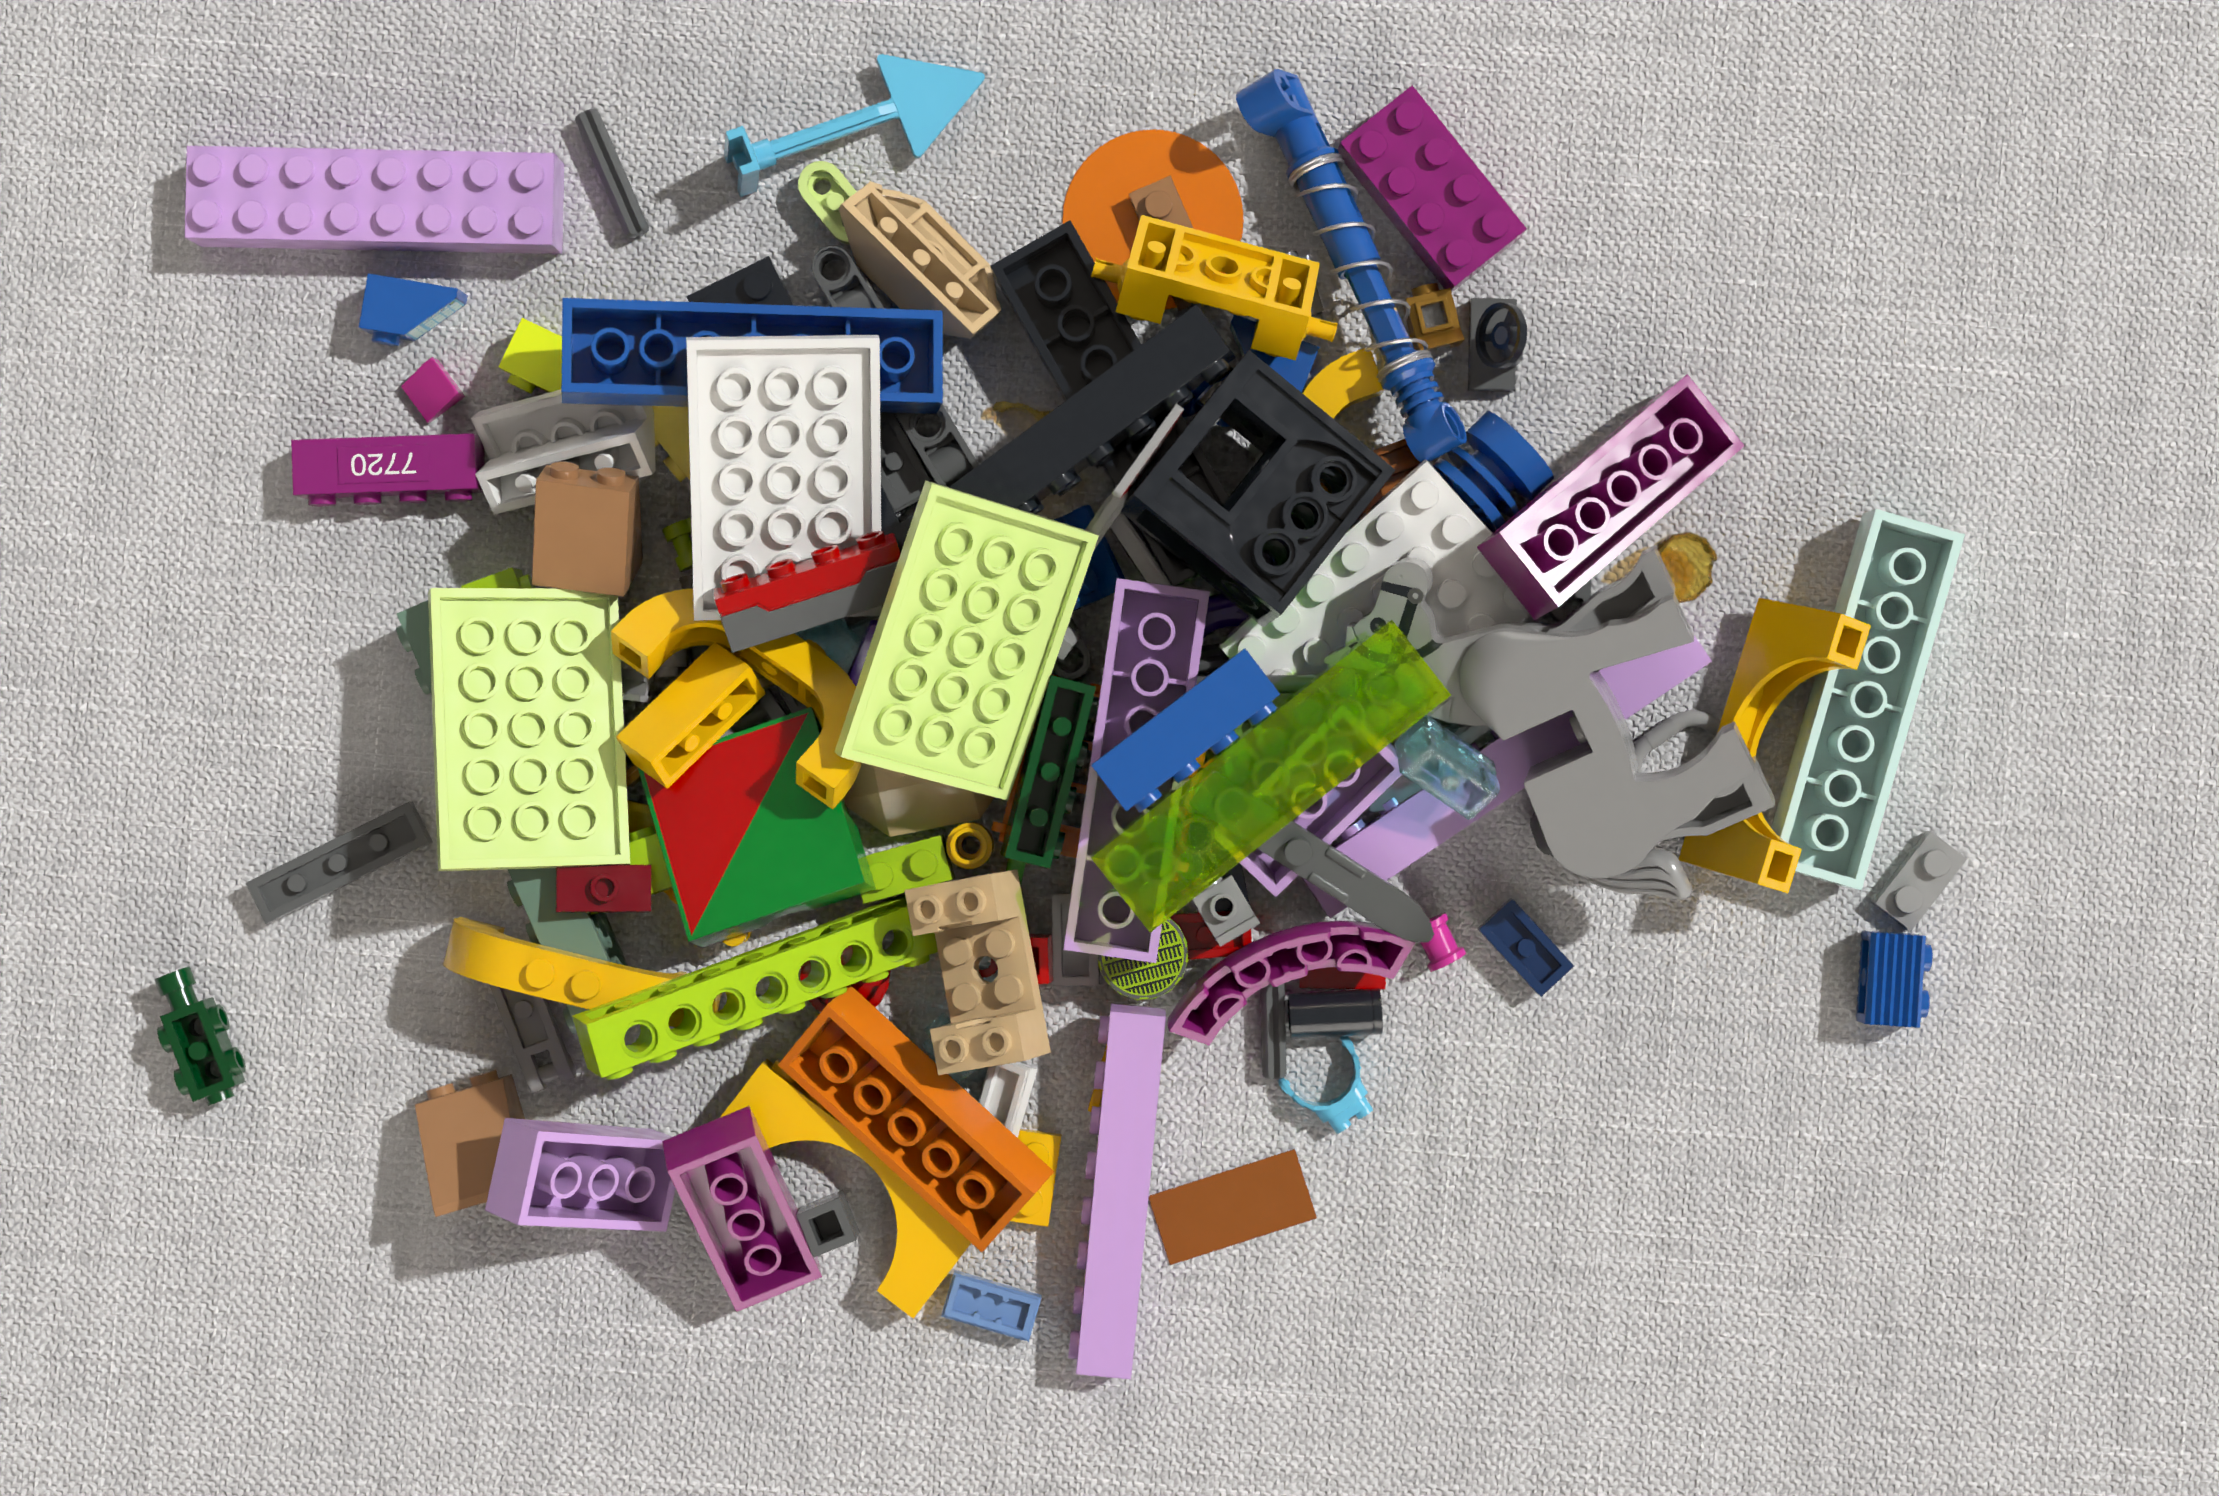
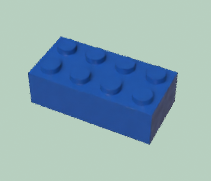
M1245 648L1100 757L1091 766L1125 811L1135 806L1140 813L1162 796L1158 790L1160 785L1171 777L1177 783H1180L1201 767L1196 761L1197 757L1209 748L1214 754H1218L1238 739L1239 736L1234 731L1235 728L1247 719L1252 725H1256L1275 711L1277 707L1272 700L1278 697L1280 693Z

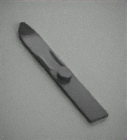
M1212 769L1189 803V805L1383 930L1413 942H1429L1433 938L1434 932L1429 917L1421 906L1406 893Z

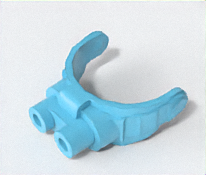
M1340 1036L1339 1038L1342 1041V1046L1347 1048L1351 1055L1353 1076L1348 1088L1339 1097L1327 1102L1306 1101L1291 1089L1288 1080L1284 1078L1278 1080V1084L1283 1092L1288 1094L1294 1102L1303 1108L1306 1107L1315 1112L1322 1123L1328 1121L1336 1134L1341 1133L1351 1125L1349 1119L1352 1116L1356 1115L1358 1119H1361L1373 1111L1372 1106L1365 1098L1368 1091L1361 1081L1359 1057L1356 1055L1354 1044L1349 1036Z

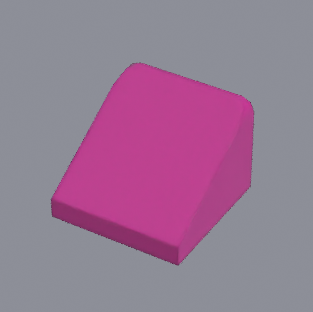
M434 357L424 362L401 386L427 423H431L465 397L440 361Z

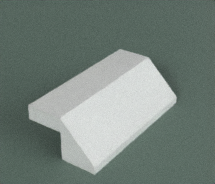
M560 389L478 411L471 418L489 457V461L475 475L494 515L534 505L536 479L546 465H551L555 462H571L577 464L579 469L598 471L601 468H618L625 471L626 475L638 476L639 478L652 475L656 471L654 410L652 406L562 403Z

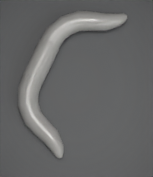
M1694 709L1678 712L1668 717L1634 743L1639 773H1641L1642 763L1646 755L1687 727H1701L1716 736L1721 721L1708 712Z

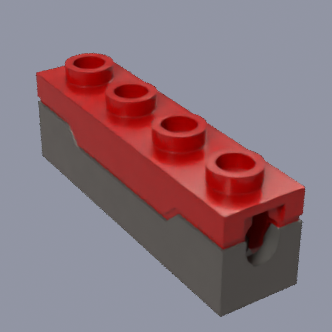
M883 531L870 532L856 539L857 545L839 550L838 545L826 546L812 552V559L794 564L792 559L782 560L767 566V573L748 578V575L744 573L722 580L720 582L721 587L714 589V600L732 653L884 605L900 557L899 547L894 534L891 533L884 536Z

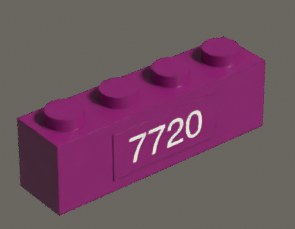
M475 433L291 440L293 495L308 499V506H335L336 498L353 497L354 504L376 505L382 504V496H399L400 503L427 502V495L444 494L445 501L464 502L473 500L472 493H484L475 474L485 465V451L479 435Z

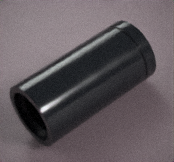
M1379 988L1288 994L1290 1039L1383 1033L1382 1001Z

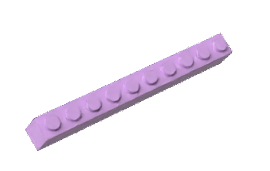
M1694 635V642L1603 668L1599 672L1613 692L1626 720L1702 669L1712 660ZM1573 710L1504 741L1491 730L1490 732L1494 739L1480 748L1476 742L1468 745L1454 757L1458 766L1401 804L1398 803L1395 797L1382 805L1385 810L1379 811L1381 815L1366 825L1362 819L1352 823L1340 834L1343 840L1335 845L1334 848L1387 881L1525 788L1524 781L1531 766L1581 745L1569 718L1573 717ZM1302 878L1329 918H1332L1348 907Z

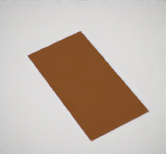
M1295 1149L1149 1196L1170 1265L1317 1218Z

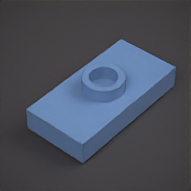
M954 1270L941 1316L1029 1342L1042 1295Z

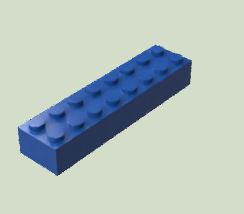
M563 298L562 403L688 407L686 337L878 335L880 338V412L937 414L943 403V311Z

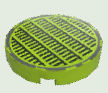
M1164 913L1156 963L1098 955V966L1105 981L1119 994L1136 1000L1155 999L1171 991L1182 979L1188 963L1187 940L1180 926Z

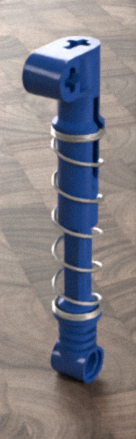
M1280 69L1272 70L1237 92L1236 101L1239 110L1253 130L1277 139L1288 164L1286 171L1288 182L1292 188L1300 190L1295 197H1303L1317 228V231L1313 232V236L1320 235L1335 268L1330 271V274L1337 273L1341 280L1347 279L1358 304L1349 308L1347 312L1352 313L1361 309L1375 339V342L1367 346L1364 351L1368 352L1379 348L1385 365L1377 374L1378 382H1380L1383 389L1390 391L1393 397H1397L1395 400L1397 407H1403L1399 412L1403 418H1407L1404 421L1405 424H1403V434L1406 443L1420 463L1425 459L1430 462L1467 442L1464 425L1454 408L1449 403L1442 402L1444 399L1442 392H1437L1440 387L1436 381H1433L1435 378L1433 370L1436 364L1431 352L1428 351V344L1417 338H1409L1404 327V323L1410 314L1411 306L1405 301L1392 299L1386 285L1392 277L1393 267L1389 263L1381 261V257L1373 242L1376 230L1372 225L1364 222L1356 204L1358 191L1355 187L1347 184L1341 171L1344 163L1338 149L1330 147L1299 77ZM1377 264L1385 265L1389 269V275L1385 281L1379 272ZM1394 303H1400L1406 307V314L1402 320ZM1412 342L1421 343L1424 350H1415Z

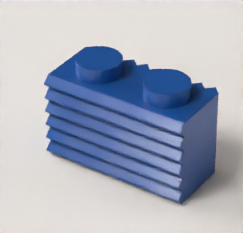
M1862 930L1856 1006L1857 1022L1868 1025L1920 1028L1921 1017L1926 1018L1928 1016L1930 1006L1929 992L1923 990L1924 972L1930 971L1933 959L1931 945L1925 944L1926 936L1911 933Z

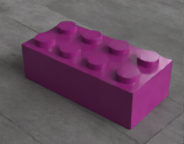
M1413 85L1339 144L1338 151L1345 165L1444 289L1451 288V292L1455 291L1518 241L1527 230Z
M750 1106L662 1141L667 1172L736 1312L822 1277L818 1257L813 1258L797 1219L798 1209Z

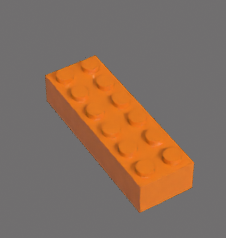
M850 985L847 988V992L837 996L826 1005L780 1061L778 1066L979 1251L983 1252L1049 1179L1054 1171L948 1074L938 1075L936 1063Z

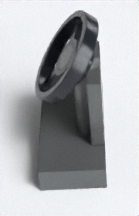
M1471 298L1469 300L1468 391H1515L1516 366L1523 360V350L1527 340V324L1522 311L1517 307V299Z

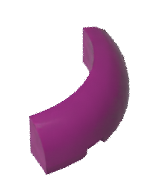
M1360 921L1317 922L1272 933L1231 953L1198 979L1179 1000L1169 1015V1032L1210 1046L1224 1025L1247 1004L1246 999L1269 984L1272 987H1277L1286 982L1305 977L1308 974V970L1336 967L1338 971L1363 972L1394 979L1416 942L1397 937L1374 923Z

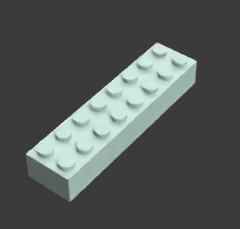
M1873 509L1862 514L1834 612L1867 623L1871 627L1857 670L1835 669L1815 676L1771 827L1784 841L1802 849L1795 873L1846 888L1862 890L1965 534L1879 509Z

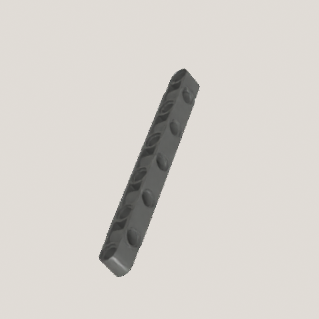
M827 246L815 254L812 260V272L826 295L827 303L830 307L884 309L866 278L862 277L850 255L844 249L838 246ZM831 260H841L846 264L844 275L835 281L825 279L823 277L825 264ZM943 404L937 414H931L941 420L939 432L932 437H923L916 430L918 420L927 414L894 413L937 484L949 488L979 465ZM1071 617L1068 626L1077 631L1078 627ZM1082 638L1075 645V648L1079 649L1084 657L1081 668L1073 673L1065 672L1059 668L1056 659L1053 671L1059 677L1074 681L1082 678L1088 672L1091 666V656Z

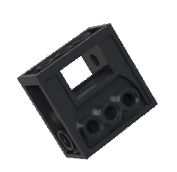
M1249 350L1127 499L1121 512L1259 625L1264 627L1283 614L1394 473L1395 469ZM1220 418L1263 453L1222 506L1179 472V469ZM1320 482L1327 487L1328 492L1321 487ZM1291 517L1299 522L1301 529L1293 524ZM1262 552L1267 553L1271 557L1273 566L1264 560Z

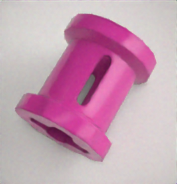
M1445 912L1430 918L1434 936L1429 942H1420L1430 961L1427 964L1430 972L1443 968L1467 954L1464 947L1457 946L1446 924L1449 918Z

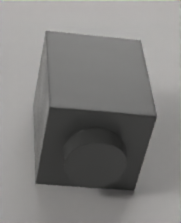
M843 1190L801 1206L796 1214L813 1258L856 1241L860 1232Z

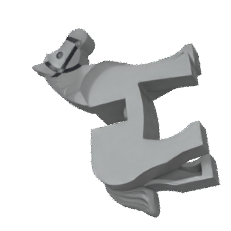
M1656 545L1643 550L1636 564L1622 578L1600 588L1568 617L1557 623L1505 622L1450 637L1438 635L1433 611L1425 601L1433 584V575L1429 565L1417 558H1403L1393 564L1385 573L1378 599L1372 612L1365 615L1357 623L1351 622L1347 626L1345 646L1331 652L1324 659V662L1328 665L1353 668L1374 689L1408 708L1446 722L1470 726H1489L1503 741L1573 710V717L1569 718L1581 745L1531 766L1525 778L1524 786L1554 858L1570 872L1583 876L1591 883L1614 892L1655 894L1678 900L1687 899L1691 895L1692 886L1678 857L1672 852L1652 848L1659 842L1677 837L1708 836L1775 807V797L1756 757H1751L1735 721L1721 727L1711 743L1689 762L1666 771L1639 773L1636 752L1626 720L1613 692L1599 670L1694 642L1692 629L1674 593L1675 585Z

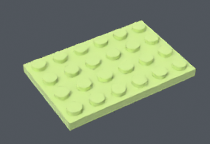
M925 480L834 752L842 758L1008 801L1099 535Z
M430 588L428 591L438 871L629 865L630 847L625 751L616 738L624 729L621 659L612 653L611 630L619 623L618 596L547 588Z

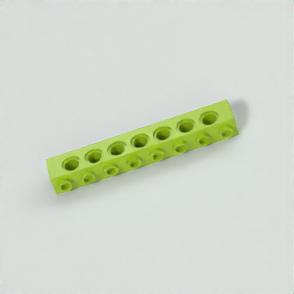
M904 894L575 1014L572 1018L587 1069L601 1078L605 1077L608 1080L618 1079L630 1074L633 1071L632 1067L646 1061L659 1063L669 1060L677 1055L676 1050L691 1044L697 1047L712 1044L720 1039L721 1033L731 1029L747 1030L757 1027L763 1023V1017L777 1012L779 1014L797 1012L806 1006L805 1002L819 996L821 998H833L847 992L848 985L859 981L871 983L882 980L889 975L888 970L902 965L904 967L922 965L930 960L929 955L938 952L935 933L913 936L906 896ZM893 930V942L890 947L883 950V938L886 933ZM852 945L853 955L848 963L842 965L841 954L846 947ZM810 960V974L804 980L799 981L798 973L800 967ZM768 976L769 987L767 991L757 997L756 986L758 982ZM726 992L727 1001L725 1006L720 1011L714 1013L712 1008L714 999L720 993ZM683 1008L684 1017L682 1022L677 1027L670 1029L669 1018L675 1010ZM639 1024L640 1035L638 1039L630 1045H625L624 1038L627 1030L633 1025Z

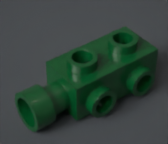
M190 966L154 979L160 996H166L171 1009L170 1013L160 1016L163 1026L157 1028V1035L164 1051L167 1053L173 1051L179 1069L174 1070V1080L180 1093L184 1096L190 1094L192 1102L205 1098L208 1106L235 1096L232 1087L246 1082L243 1073L246 1071V1065L240 1050L231 1045L226 1032L230 1025L224 1008L220 1004L216 1005L213 997L198 1001L192 986L196 984ZM198 1018H200L205 1031L203 1035L198 1034L194 1029V1023ZM213 1061L217 1062L221 1073L220 1077H216L211 1073L210 1066Z

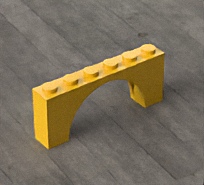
M1758 598L1718 732L1721 727L1735 721L1751 757H1756L1759 741L1769 718L1780 702L1794 688L1805 680L1826 671L1858 669L1871 625L1837 612ZM1761 812L1708 836H1685L1678 859L1679 861L1789 893L1802 849L1791 845L1779 837L1769 826Z
M766 1059L760 1064L720 1117L750 1106L769 1148L793 1141H821L851 1151L872 1167L888 1190L897 1221V1240L894 1257L890 1269L877 1291L914 1319L970 1246L971 1242L778 1066L781 1061L780 1059H777L774 1063Z

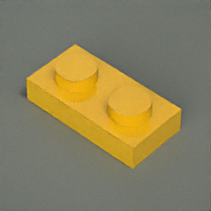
M1020 1128L1018 1139L1045 1162L1054 1173L1011 1220L1012 1222L1049 1226L1062 1134Z

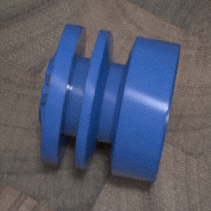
M1487 411L1466 431L1467 441L1474 450V453L1471 455L1460 447H1456L1447 452L1450 460L1456 467L1442 458H1439L1432 466L1491 532L1494 533L1506 523L1497 509L1511 518L1519 512L1515 500L1510 495L1512 491L1531 501L1554 479V475L1544 459L1512 426L1495 413Z

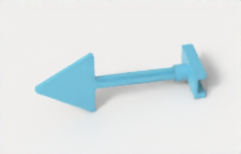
M880 54L876 62L889 92V100L772 141L766 138L751 144L744 126L726 131L724 158L727 164L733 162L738 172L737 191L739 196L743 197L757 192L760 170L777 165V160L893 119L900 121L913 156L919 159L984 82L985 75L981 72Z

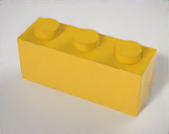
M714 642L633 719L616 738L634 765L668 789L766 693L748 664Z

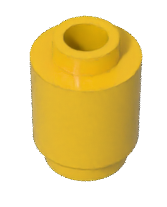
M968 822L955 827L947 838V854L950 860L961 868L974 869L980 867L990 859L993 853L994 840L992 834L985 826L979 823ZM968 836H974L980 842V848L974 854L967 853L963 848V841Z

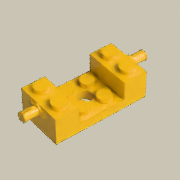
M1145 215L1140 217L1130 258L1123 263V266L1096 258L1091 278L1094 277L1117 283L1120 296L1115 312L1128 315L1136 320H1147L1161 324L1168 295L1182 298L1189 303H1201L1227 310L1234 315L1256 318L1251 349L1262 351L1273 357H1284L1296 361L1301 342L1306 335L1333 342L1338 323L1311 317V307L1320 263Z

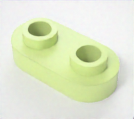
M826 161L813 162L807 165L800 173L798 179L799 192L830 233L839 242L850 245L839 207L857 191L833 164ZM820 180H827L831 183L829 192L823 195L817 194L815 192L816 183Z

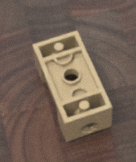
M1018 870L986 874L904 890L913 936L934 932L951 1021L950 1024L930 1029L938 1075L1022 1062L1051 1053ZM985 956L992 958L998 967V974L993 982L984 980L979 973V963Z

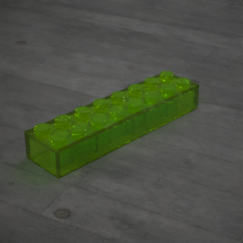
M1386 620L1281 703L1275 711L1256 725H1253L1233 743L1091 854V859L1151 933L1450 697L1451 694L1394 621Z

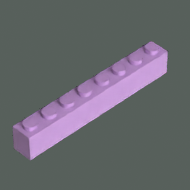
M1111 1004L1110 1016H1100L1098 1043L1107 1044L1105 1062L1096 1061L1094 1089H1103L1101 1107L1092 1106L1089 1134L1098 1135L1097 1152L1088 1151L1085 1179L1094 1180L1093 1197H1083L1081 1224L1090 1225L1088 1242L1079 1241L1077 1269L1086 1270L1084 1287L1075 1286L1073 1314H1081L1080 1331H1071L1068 1356L1069 1359H1077L1076 1374L1121 1379H1131L1166 1021V1009Z

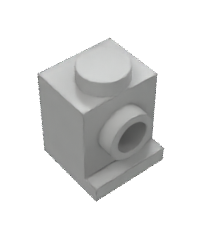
M1217 872L1195 885L1199 893L1191 899L1218 946H1223L1260 924L1232 875L1223 879L1220 873ZM1220 898H1227L1232 903V911L1226 916H1220L1215 911V903Z

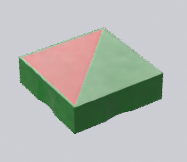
M812 707L719 738L668 789L638 768L688 942L700 947H706L762 928L784 915L797 911L815 910L876 889L858 828L847 810L844 797L834 809H831L796 784V762L815 742L822 730Z

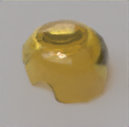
M1692 532L1667 535L1654 544L1675 585L1674 593L1679 603L1695 600L1713 583L1712 568L1717 560V554L1705 537Z

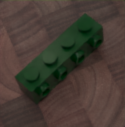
M1050 676L1028 741L1000 854L1005 858L1049 869L1052 859H1059L1065 839V832L1060 831L1064 813H1071L1076 797L1077 788L1071 786L1075 768L1082 769L1087 754L1088 743L1083 741L1087 723L1093 725L1098 711L1099 697L1094 696L1095 686Z

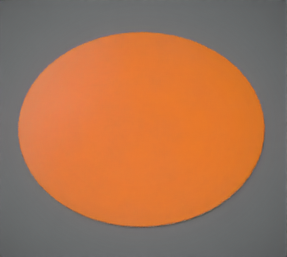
M1156 129L1140 130L1118 136L1095 150L1075 173L1069 185L1063 206V224L1071 220L1093 261L1095 262L1096 258L1122 266L1130 258L1139 225L1138 217L1129 199V193L1170 175L1193 229L1241 241L1244 219L1238 187L1233 176L1220 158L1209 148L1188 136ZM1105 280L1118 303L1120 296L1117 288L1118 284ZM1168 295L1164 310L1176 308L1171 295Z

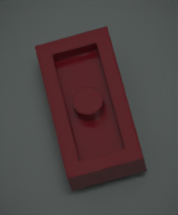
M651 865L557 867L556 913L651 912Z

